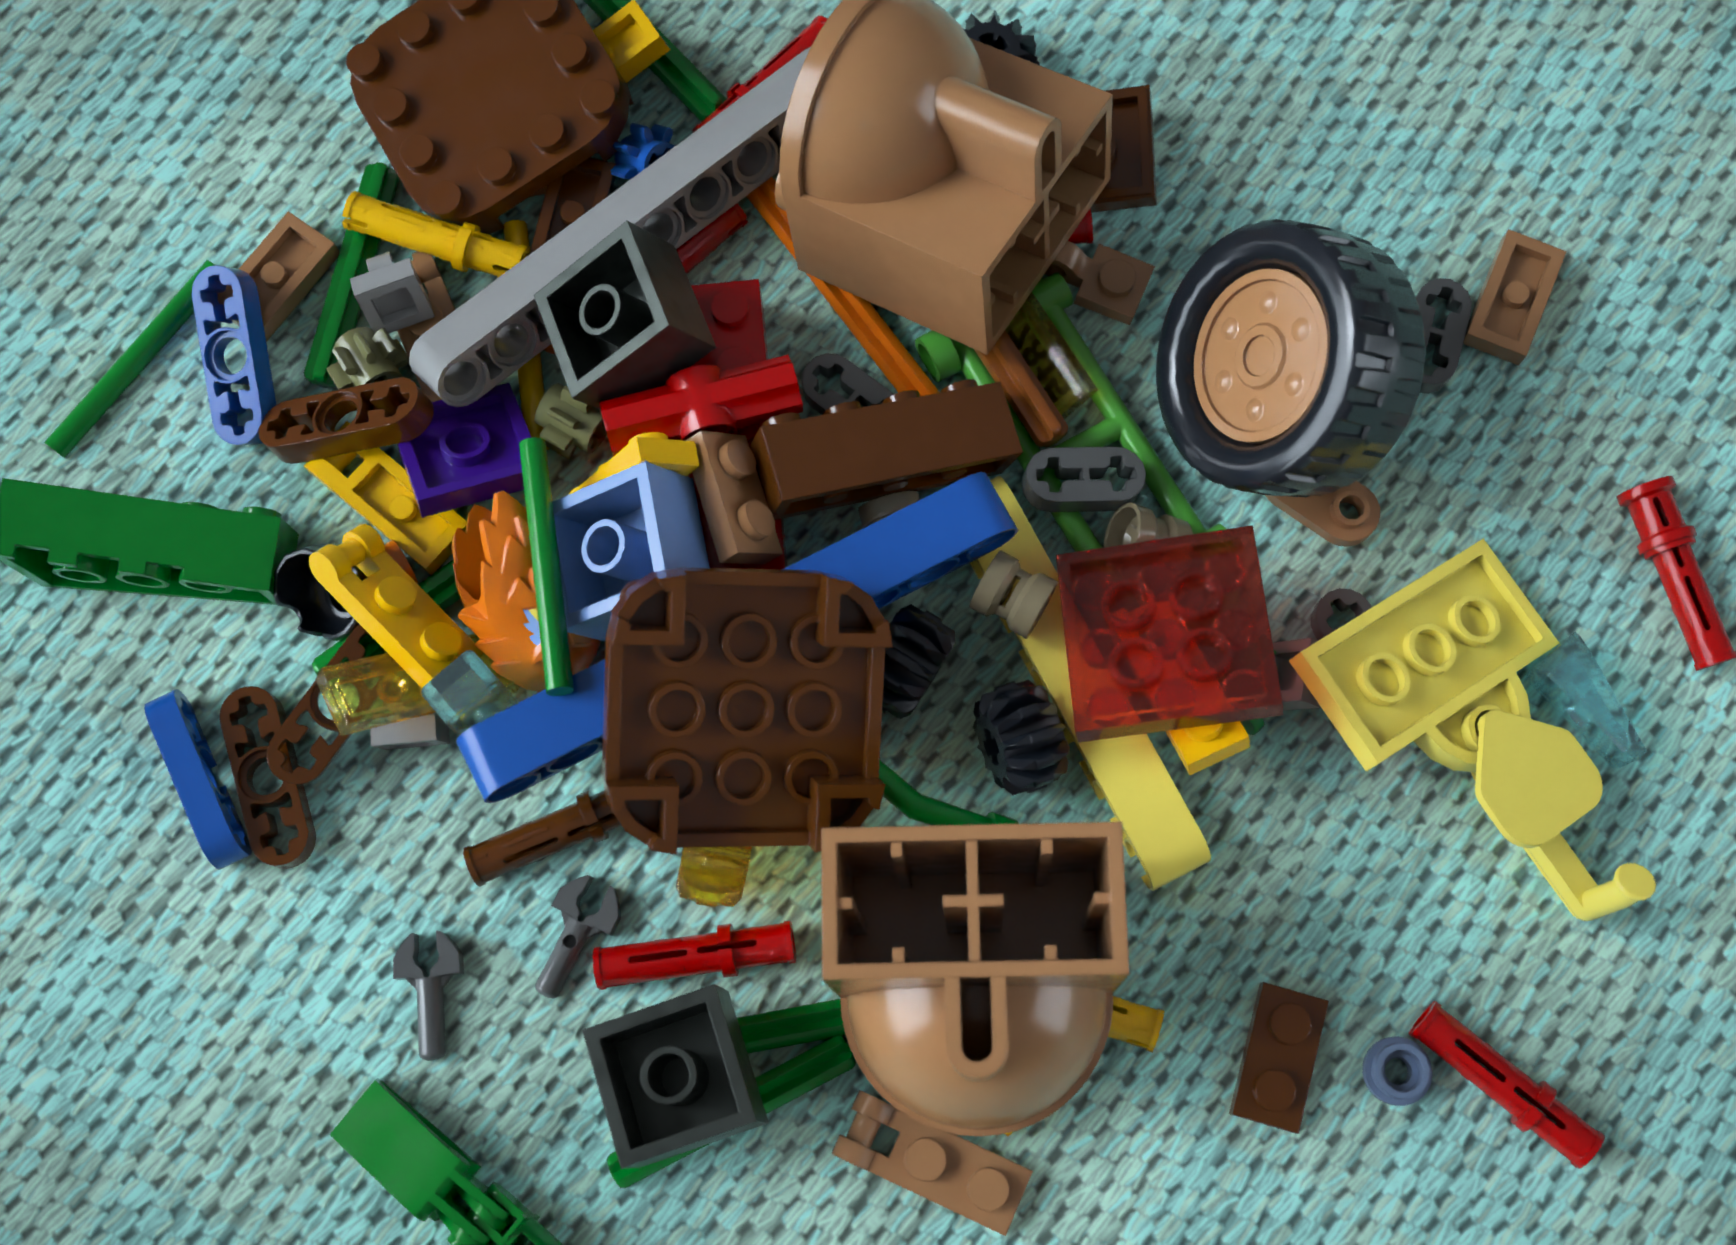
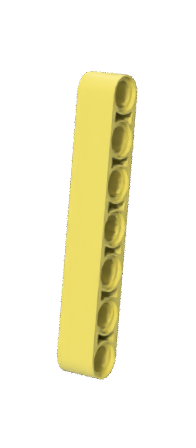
M997 476L990 481L1015 523L1018 532L1004 545L970 562L978 579H981L994 557L1002 550L1018 559L1020 567L1024 571L1032 575L1042 572L1058 581L1053 596L1029 637L1025 639L1016 634L1023 647L1018 652L1035 684L1044 686L1052 702L1057 705L1059 720L1066 726L1063 730L1068 744L1074 741L1084 759L1079 762L1098 799L1105 798L1115 815L1110 821L1122 822L1123 845L1130 858L1135 855L1138 857L1146 872V875L1141 878L1145 885L1151 891H1154L1210 862V850L1201 830L1013 492L1001 476ZM1016 579L1010 593L1008 594L1006 600L1002 604L1003 607L1006 606L1011 594L1013 593L1015 587L1017 586L1020 580ZM999 617L1007 632H1012L1008 628L1007 621Z

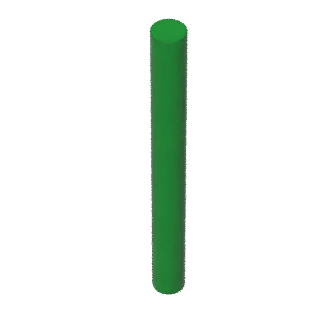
M206 260L46 439L44 442L63 458H66L194 313L192 301L194 280L203 269L214 266L212 262Z
M532 437L522 440L519 443L545 686L547 695L563 696L572 693L574 685L547 449L544 439Z

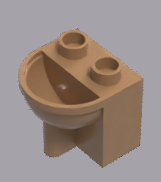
M842 0L823 25L806 56L789 101L782 131L780 170L775 184V201L777 206L787 213L798 269L988 355L1110 181L1113 94L969 38L961 25L933 0Z
M1122 822L821 828L822 980L840 997L841 1015L851 1052L870 1084L894 1108L909 1118L930 1128L963 1136H991L1014 1132L1045 1119L1064 1106L1088 1080L1101 1057L1111 1025L1113 992L1129 975Z

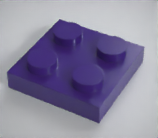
M510 383L495 386L477 401L467 406L454 407L447 405L443 400L432 402L434 415L428 428L415 439L397 444L423 518L493 499L494 493L499 491L511 494L524 490L519 443L524 439L532 437Z

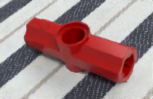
M789 354L724 371L714 365L692 366L673 374L666 381L665 386L599 402L613 457L628 444L631 438L643 433L660 432L666 434L668 439L685 441L700 430L737 434L740 428L763 423L774 416L784 413L803 412L799 385Z

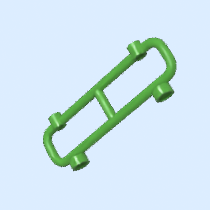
M1057 272L1044 279L1042 277L1025 303L1038 322H1043L1105 419L1053 448L1107 447L1119 441L1123 448L1135 453L1143 462L1146 471L1145 482L1165 514L1182 519L1190 524L1193 532V545L1189 558L1197 571L1202 575L1205 574L1215 592L1211 606L1183 622L1195 644L1210 637L1225 623L1230 622L1239 606V585L1233 570L1227 563L1238 554L1236 544L1228 530L1221 524H1217L1208 530L1205 529L1065 313L1064 309L1073 304L1072 293L1065 279ZM933 330L915 339L918 355L934 381L940 382L962 371L966 379L976 380L978 386L995 383L973 348ZM1008 403L1023 453L1017 460L1025 471L1032 457L1041 450L1034 443ZM1046 468L1042 478L1037 480L1048 482L1050 492H1059L1062 485L1061 481L1056 478L1055 470L1051 468ZM1050 512L1096 584L1076 595L1074 601L1092 635L1096 639L1102 640L1112 634L1106 619L1107 617L1122 610H1126L1129 615L1141 608L1113 563L1107 560L1104 549L1080 512ZM1160 629L1140 638L1146 650L1166 641Z

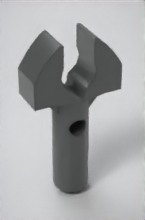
M590 875L582 876L560 888L551 906L562 912L565 928L535 984L539 994L547 998H557L587 939L602 932L613 936L621 920L620 902L614 887H609L600 910L595 914L588 915L582 922L583 913L581 912L580 901L586 894L593 877Z
M438 930L436 931L439 957L437 963L430 969L429 977L427 971L419 965L418 934L411 933L401 944L393 958V979H406L417 990L419 1056L427 1061L438 1060L445 1056L443 989L454 975L464 974L462 951L448 935Z

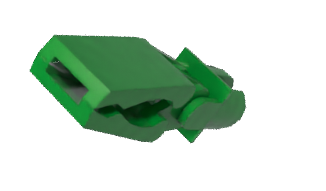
M378 1078L329 1134L413 1216L423 1222L428 1218L434 1221H438L440 1218L451 1232L447 1238L451 1245H528L526 1243L528 1240L535 1245H563L537 1221L540 1218L537 1214H533L505 1188L496 1182H492L487 1187L476 1179L474 1175L482 1166L390 1086ZM458 1195L471 1208L470 1211L455 1201ZM512 1223L513 1225L506 1232L504 1229H506L509 1226V1224Z

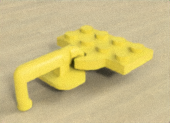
M1484 538L1289 660L1365 771L1380 764L1413 741L1431 760L1453 771L1471 772L1475 780L1476 798L1499 832L1512 844L1523 847L1570 913L1577 919L1592 921L1630 907L1638 901L1649 899L1654 894L1656 882L1653 875L1645 867L1635 863H1626L1619 866L1614 873L1613 880L1597 885L1560 833L1597 806L1603 792L1601 775L1571 732L1564 728L1531 719L1528 694L1517 671L1558 645L1559 641Z

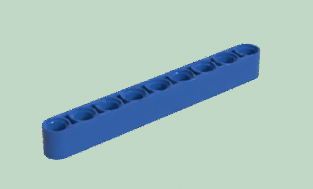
M978 472L936 491L784 568V570H817L842 576L869 594L878 609L1001 547L1017 534L1018 529L986 472ZM605 659L572 675L574 685L572 693L563 696H550L546 694L545 689L477 723L464 731L456 739L457 745L485 803H494L514 796L603 750Z

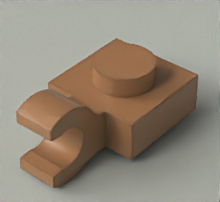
M1067 241L1045 272V275L1050 276L1057 272L1065 279L1066 283L1079 287L1074 304L1130 325L1155 266L1102 244H1098L1093 258H1090L1077 245Z

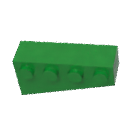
M2 478L0 487V561L44 587L277 605L273 596L274 571L285 554L297 549L299 534L281 518L282 515L279 512L263 507H244L243 511L239 512L218 509L215 506L199 502L176 503Z

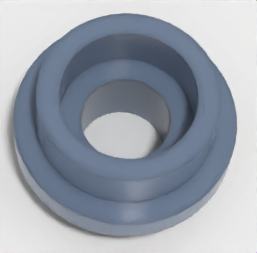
M1387 1037L1381 1039L1369 1048L1363 1060L1362 1073L1367 1088L1378 1100L1394 1106L1413 1104L1427 1093L1431 1085L1432 1066L1430 1059L1420 1045L1408 1038ZM1392 1058L1402 1060L1407 1067V1077L1403 1083L1398 1085L1390 1082L1385 1074V1066Z

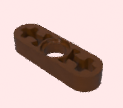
M404 377L393 378L281 402L270 409L265 415L262 424L259 426V438L281 461L288 464L306 462L413 440L421 435L430 425L434 415V406L431 400L411 379ZM357 411L356 417L347 427L334 432L337 423L346 414Z
M360 624L351 632L268 744L266 754L268 766L277 778L286 783L302 785L319 778L382 695L383 690L388 687L402 668L394 659L389 664L380 659L374 662L366 673V677L378 680V682L370 692L365 689L364 685L355 676L338 671L345 660H349L356 669L366 655V650L360 644L361 640L366 635L374 639ZM335 683L349 685L355 690L358 697V705L355 712L349 718L341 721L326 718L319 708L320 694L327 686ZM306 712H309L314 721L321 727L338 732L339 734L331 745H328L326 740L320 735L309 752L312 757L317 759L315 765L310 770L299 766L290 773L283 767L288 757L280 750L287 740L299 744L311 729L307 726L299 725L298 722Z
M254 686L242 687L232 692L223 702L220 710V724L250 846L255 856L262 862L282 869L293 868L309 858L316 843V832L304 785L283 782L276 792L269 795H259L253 786V775L255 770L267 761L268 746L257 747L253 731L243 724H238V719L248 715L247 705L251 702L262 710H267V715L258 719V728L261 739L269 743L287 719L285 710L281 702L264 689ZM287 740L280 751L288 757L283 767L292 773L299 765L294 745ZM245 747H257L244 754ZM292 800V807L279 808L283 824L288 828L298 830V837L289 841V852L284 854L282 850L268 846V839L278 835V828L275 816L268 812L259 815V808L278 807Z

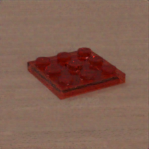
M1253 525L1056 555L1074 726L1078 743L1283 715V702Z

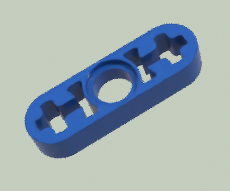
M219 265L209 266L203 269L194 280L192 301L212 423L216 433L227 443L234 445L262 444L259 438V426L262 424L267 412L277 404L258 289L253 278L245 271ZM226 285L232 286L233 297L225 299L224 305L219 304L218 293L224 292ZM232 320L239 321V329L231 327L221 328V323L233 324ZM238 339L246 349L247 358L244 367L239 372L233 374L226 367L224 352L231 341ZM231 384H249L250 390L238 389V392H232ZM246 409H252L253 420L246 422L244 426H238V414L246 412Z
M175 689L146 703L144 710L147 721L196 839L209 862L216 869L221 870L252 854L250 842L226 785L219 788L211 769L217 766L187 697L180 690Z

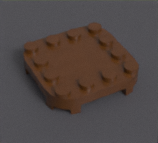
M418 0L379 26L363 43H359L351 48L346 58L347 68L351 72L350 85L356 104L410 197L429 216L463 226L464 222L479 226L481 233L488 235L504 229L499 216L597 152L605 162L608 161L617 152L612 145L615 142H619L618 139L628 120L629 106L634 104L627 83L574 0Z
M678 567L651 572L641 579H636L626 584L621 591L620 599L612 609L606 633L602 777L606 800L612 813H614L624 830L646 844L651 851L677 855V848L810 846L816 853L821 852V828L861 827L873 808L880 809L886 785L879 779L885 647L892 648L889 621L884 619L872 597L842 576L817 570Z

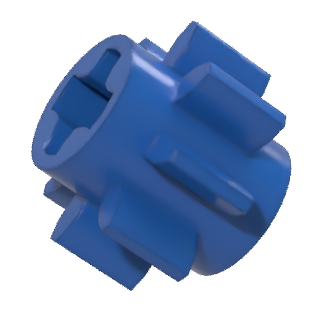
M637 123L630 124L631 135L612 145L617 152L615 153L616 166L610 170L611 175L630 180L676 146L669 143L673 135V129L655 124L651 129Z

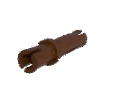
M590 790L580 793L576 796V803L533 821L526 822L473 846L464 847L465 863L476 885L481 887L488 881L531 863L541 861L550 855L592 838L596 843L608 839V831L622 825L610 809L606 800L605 790L595 795Z

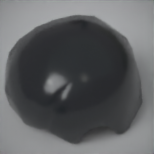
M327 543L303 547L285 554L274 571L273 596L275 603L278 606L290 608L297 614L300 620L297 629L300 632L318 637L323 636L325 639L332 641L348 637L359 623L317 581L309 566V556L327 545ZM357 566L352 568V571L361 581L368 578Z

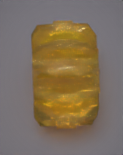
M753 846L683 848L676 882V889L680 898L692 900L697 905L708 907H734L742 898Z

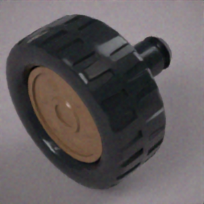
M1263 220L1234 230L1207 249L1187 272L1171 300L1161 329L1156 359L1157 395L1164 424L1174 445L1188 464L1198 470L1203 477L1234 490L1270 496L1309 497L1336 492L1341 487L1353 484L1373 469L1388 454L1404 431L1414 410L1423 384L1425 365V334L1419 304L1404 272L1396 266L1388 254L1382 249L1374 247L1365 239L1336 229L1295 220Z

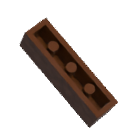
M974 379L952 383L944 387L940 393L920 396L916 390L899 392L886 398L882 404L862 408L857 401L844 402L828 408L823 412V415L803 419L800 418L798 413L780 414L766 420L762 424L749 446L754 454L756 470L768 508L772 512L774 520L871 501L893 493L919 491L949 485L978 472H986L987 476L1002 474L1023 453L1001 381L978 386L977 381Z

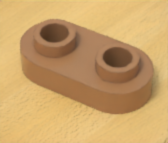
M1358 481L1349 486L1341 487L1336 492L1321 496L1286 497L1265 495L1273 505L1328 542L1338 546L1349 547L1362 543L1376 529L1380 520V506L1377 498L1367 487ZM1339 504H1352L1358 511V518L1348 519L1344 517L1339 510Z

